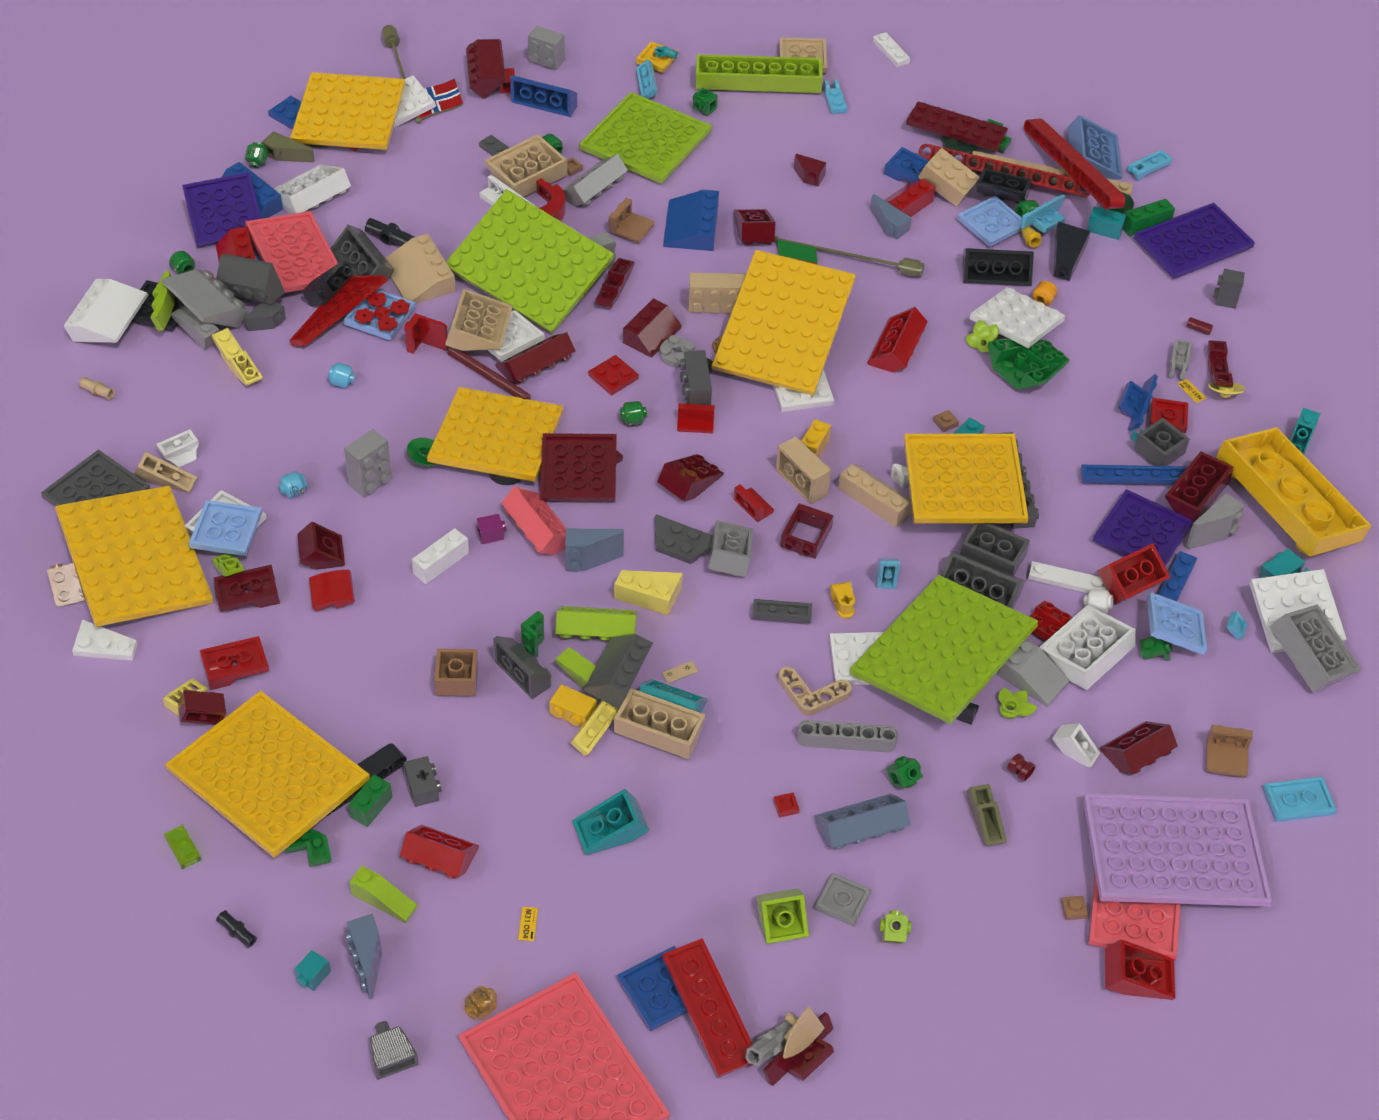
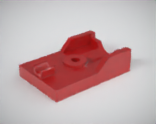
M259 636L200 650L201 661L205 668L210 690L230 686L238 678L269 671V665Z

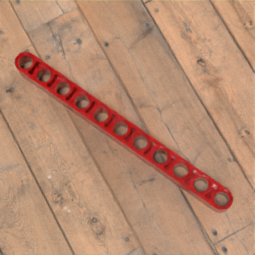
M1042 118L1025 120L1024 130L1026 134L1105 209L1124 207L1125 197L1123 193Z
M922 144L919 147V155L928 160H931L943 148L953 157L957 155L962 156L961 163L974 172L982 173L987 163H993L994 168L992 170L1001 172V169L1007 166L1010 168L1008 174L1016 176L1019 170H1024L1026 172L1025 178L1032 179L1031 185L1080 197L1090 196L1089 193L1081 192L1082 186L1072 177L931 144ZM930 148V154L924 156L922 154L923 149ZM972 159L978 160V164L975 167H971L969 162ZM1035 174H1040L1042 176V179L1039 182L1033 181V176ZM1050 178H1057L1058 183L1055 186L1049 185ZM1068 181L1074 183V187L1070 190L1064 187Z

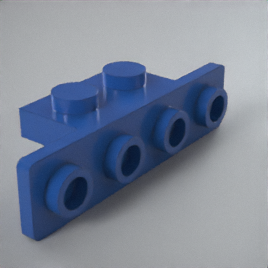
M1156 374L1145 381L1143 388L1132 381L1126 384L1118 408L1132 418L1128 427L1129 431L1136 427L1139 428L1144 422L1143 417L1148 411V403L1153 397L1152 392L1157 386L1158 376Z

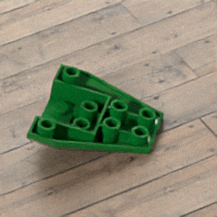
M997 339L987 344L993 370L1017 390L1048 383L1070 361L1063 352L1057 350L1047 340H1038L1029 348L1011 339Z

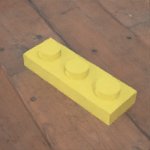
M601 700L570 743L584 756L588 755L610 726L619 709Z

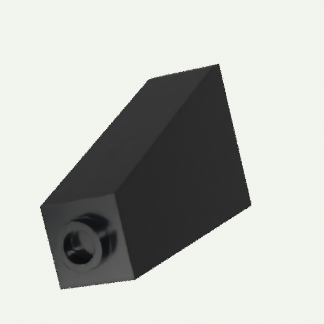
M1058 221L1055 233L1053 276L1070 281L1088 244L1090 231Z

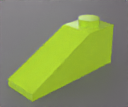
M362 865L349 881L353 896L404 923L409 920L418 907L414 901L380 874Z

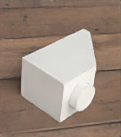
M1080 723L1061 725L1052 738L1064 755L1086 767H1092L1100 755L1099 750Z

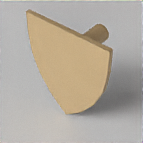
M809 1006L800 1018L792 1013L786 1015L785 1020L793 1026L783 1037L787 1041L783 1058L792 1057L802 1052L823 1031L824 1026Z

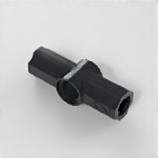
M369 218L365 225L366 232L378 236L387 245L394 243L402 246L415 237L401 231L399 226L392 222L387 225Z

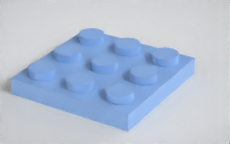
M993 196L959 213L957 216V220L989 247L1021 232L1022 229L1020 228L1022 218L997 196Z
M377 289L374 292L385 293V298L387 299V302L383 303L381 307L390 309L392 302L400 299L410 304L409 312L406 314L397 315L395 312L390 311L389 317H394L395 321L398 322V326L393 328L392 331H381L377 323L379 319L376 316L373 317L371 322H366L365 324L355 320L354 316L357 310L368 308L369 311L374 312L378 308L370 306L367 298L344 318V325L391 341L416 308V304L413 301Z
M206 500L189 541V547L192 549L247 556L262 515V508Z
M1150 592L1147 596L1150 635L1156 639H1162L1173 645L1181 646L1192 652L1204 655L1207 651V642L1202 611Z

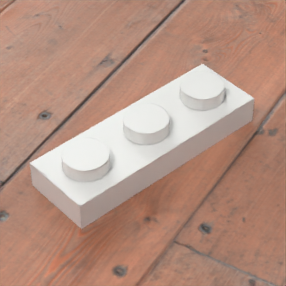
M887 32L873 36V42L896 67L910 63V57Z

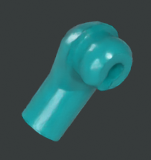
M658 46L654 50L657 57L669 56L676 59L678 56L677 51L666 46Z

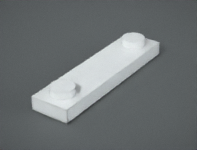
M1032 561L1028 580L1088 594L1091 589L1106 590L1099 576Z

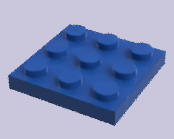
M675 946L617 975L618 982L650 1032L687 1013L662 959V954L676 949Z

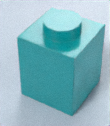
M311 950L294 969L296 982L301 987H308L314 991L330 974L329 961Z

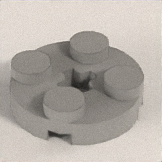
M677 335L670 336L660 346V356L663 363L671 367H679L680 359L684 357V351H695V344L693 342L679 338Z

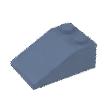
M566 528V571H586L623 557L624 529Z

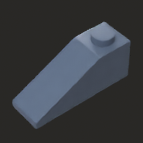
M876 194L872 195L870 208L884 232L897 240L910 231L912 219L910 216Z

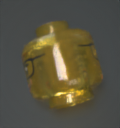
M478 986L465 997V1012L472 1019H485L497 1008V994L492 988Z

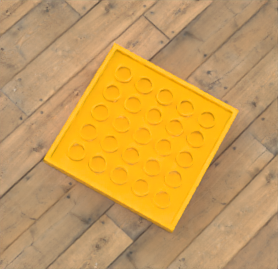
M311 72L290 139L301 144L387 150L404 92L405 79Z
M459 387L427 455V462L536 482L542 463L543 433H555L563 414L564 406Z
M904 434L914 523H1028L1029 518L1015 434Z

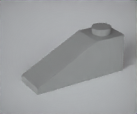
M185 305L171 313V317L204 350L215 345L212 334L219 332V329L213 323L202 322Z

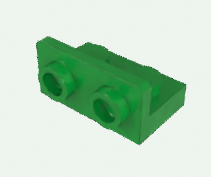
M539 611L521 623L522 644L526 651L536 658L538 657V645L544 640V615Z

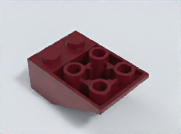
M695 454L664 463L657 482L685 502L699 496L721 478L724 473L716 465L707 462L703 456Z

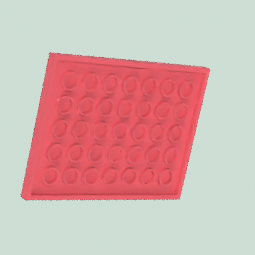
M576 972L458 1035L459 1041L508 1120H667L670 1118V1113Z

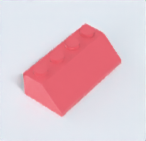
M514 486L501 503L506 509L505 512L513 517L516 526L524 531L525 537L535 545V550L540 554L554 555L564 550L566 542V527L545 501H540L539 493Z

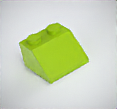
M798 888L756 895L759 919L766 944L809 937L804 894Z

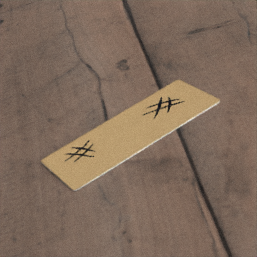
M690 661L662 672V675L667 683H671L698 672V669L694 662Z

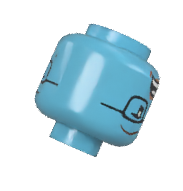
M297 471L283 475L280 479L281 483L278 484L281 495L285 494L289 499L304 494L305 489L308 488L304 475L299 474Z

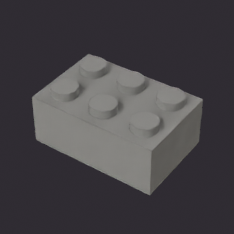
M374 429L344 448L349 486L363 498L372 494L376 489L392 479L388 440Z

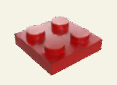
M617 355L612 356L588 371V376L611 396L639 379V374Z
M1153 397L1151 401L1150 426L1164 418L1180 432L1186 433L1188 403Z

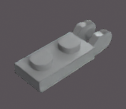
M1175 339L1170 361V378H1173L1175 368L1181 369L1180 380H1184L1193 342Z

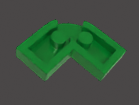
M312 828L285 849L286 853L307 849L311 867L332 862L326 835Z

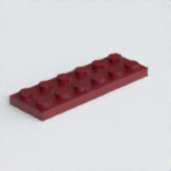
M919 101L906 121V125L995 152L998 151L1008 131V128Z

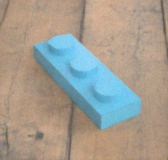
M647 59L636 70L641 96L650 99L658 93L652 62Z

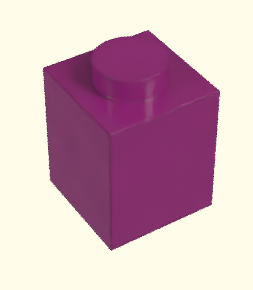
M499 514L477 518V531L482 544L504 540V532L507 531L504 520L501 521Z

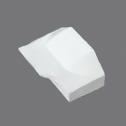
M190 429L156 444L158 451L164 459L171 461L179 468L197 460L196 454L199 442Z

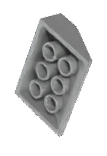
M196 269L164 278L161 281L202 322L239 328L244 321V317L249 312L244 303L236 299L234 293L226 289L224 283L217 280L209 270L205 269L202 271Z
M1318 604L1287 613L1269 626L1273 631V635L1279 640L1285 653L1290 657L1296 670L1300 672L1306 681V685L1313 693L1323 690L1362 670Z

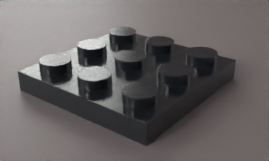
M146 280L140 290L147 292L148 297L131 322L155 327L150 317L154 312L151 305L155 298L152 293L158 284L157 282ZM175 297L172 313L185 305L177 297ZM170 316L164 330L173 332L178 323Z

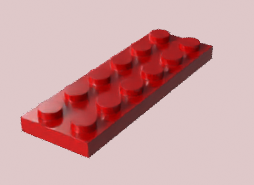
M701 938L662 954V959L717 1078L750 1065L745 1056L747 1053L746 1049L753 1043L704 939Z

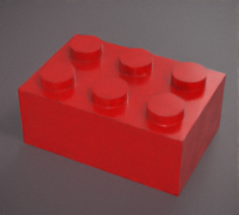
M1153 543L1097 570L1106 589L1110 592V595H1113L1114 604L1120 603L1171 578Z

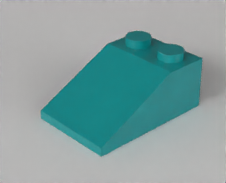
M626 789L572 820L586 855L630 843L650 831L636 798Z

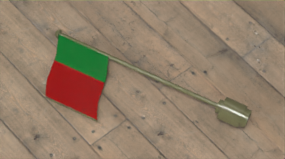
M775 236L778 255L816 265L818 263L817 249L898 266L901 274L912 277L922 276L924 270V263H921L920 260L904 257L903 260L896 263L781 239Z

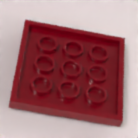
M543 433L540 501L616 502L617 434Z

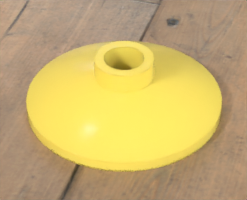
M1212 382L1208 385L1210 389L1220 393V397L1230 398L1231 395L1240 394L1245 391L1244 386L1234 383L1233 387L1214 385Z

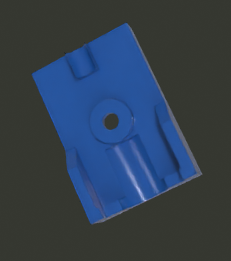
M901 147L885 164L884 174L897 181L906 179L914 182L920 180L918 177L930 160Z

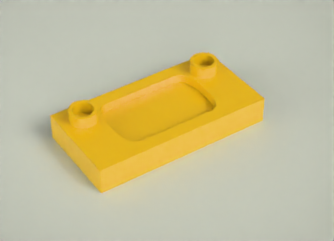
M1277 427L1224 440L1216 455L1220 461L1234 467L1231 477L1237 479L1296 542L1297 549L1309 557L1362 542L1372 526Z

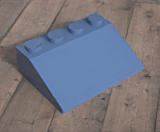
M1079 115L1067 127L1069 144L1105 178L1121 179L1122 170L1118 136Z

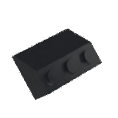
M984 168L977 182V192L984 196H997L1001 200L1007 199L1018 204L1021 201L1027 200L1032 179Z

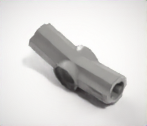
M785 1020L775 1028L773 1027L759 1035L757 1041L746 1049L745 1058L748 1063L757 1067L768 1058L784 1050L787 1041L783 1037L793 1025Z

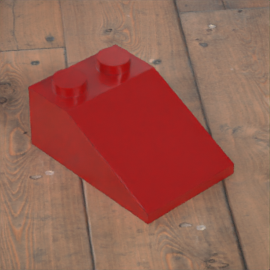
M1120 939L1105 948V989L1123 995L1173 1000L1175 999L1174 959Z

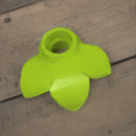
M978 320L974 325L973 333L966 335V341L970 347L978 348L982 353H988L987 344L998 337L999 328L997 324L988 327L985 322Z
M1004 687L998 694V699L1001 703L999 710L1006 718H1015L1018 715L1030 716L1037 709L1036 705L1028 703L1026 690L1011 693Z

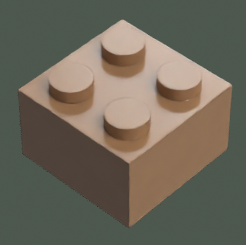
M437 648L434 676L435 695L476 696L478 676L477 649Z

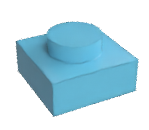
M1238 611L1231 612L1227 628L1236 639L1244 638L1248 623Z

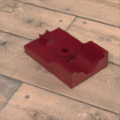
M272 564L229 576L214 577L220 612L249 605L263 608L280 604Z

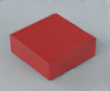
M794 792L774 796L773 801L779 818L799 814L800 809Z

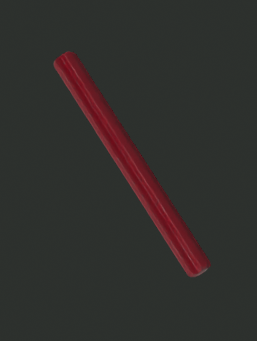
M451 347L447 349L448 355L514 397L525 400L531 399V395L463 351Z

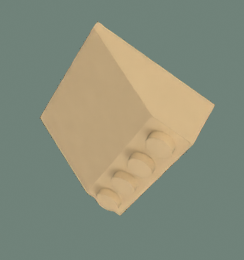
M538 134L485 159V164L493 176L522 197L537 191L536 181L540 178L551 184L568 175L567 159Z
M428 233L410 239L385 258L394 268L390 278L402 298L417 304L456 291L455 276Z
M463 288L445 345L461 351L501 349L513 305Z

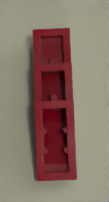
M622 258L616 260L608 271V277L602 284L601 292L596 297L595 304L613 307L631 274L634 261Z

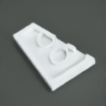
M82 620L72 652L74 656L133 661L138 644L135 639L101 626L95 627L93 623Z

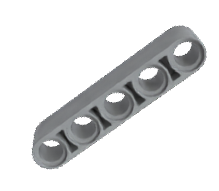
M815 720L800 722L797 732V742L805 747L874 752L894 751L898 738V731L892 726Z

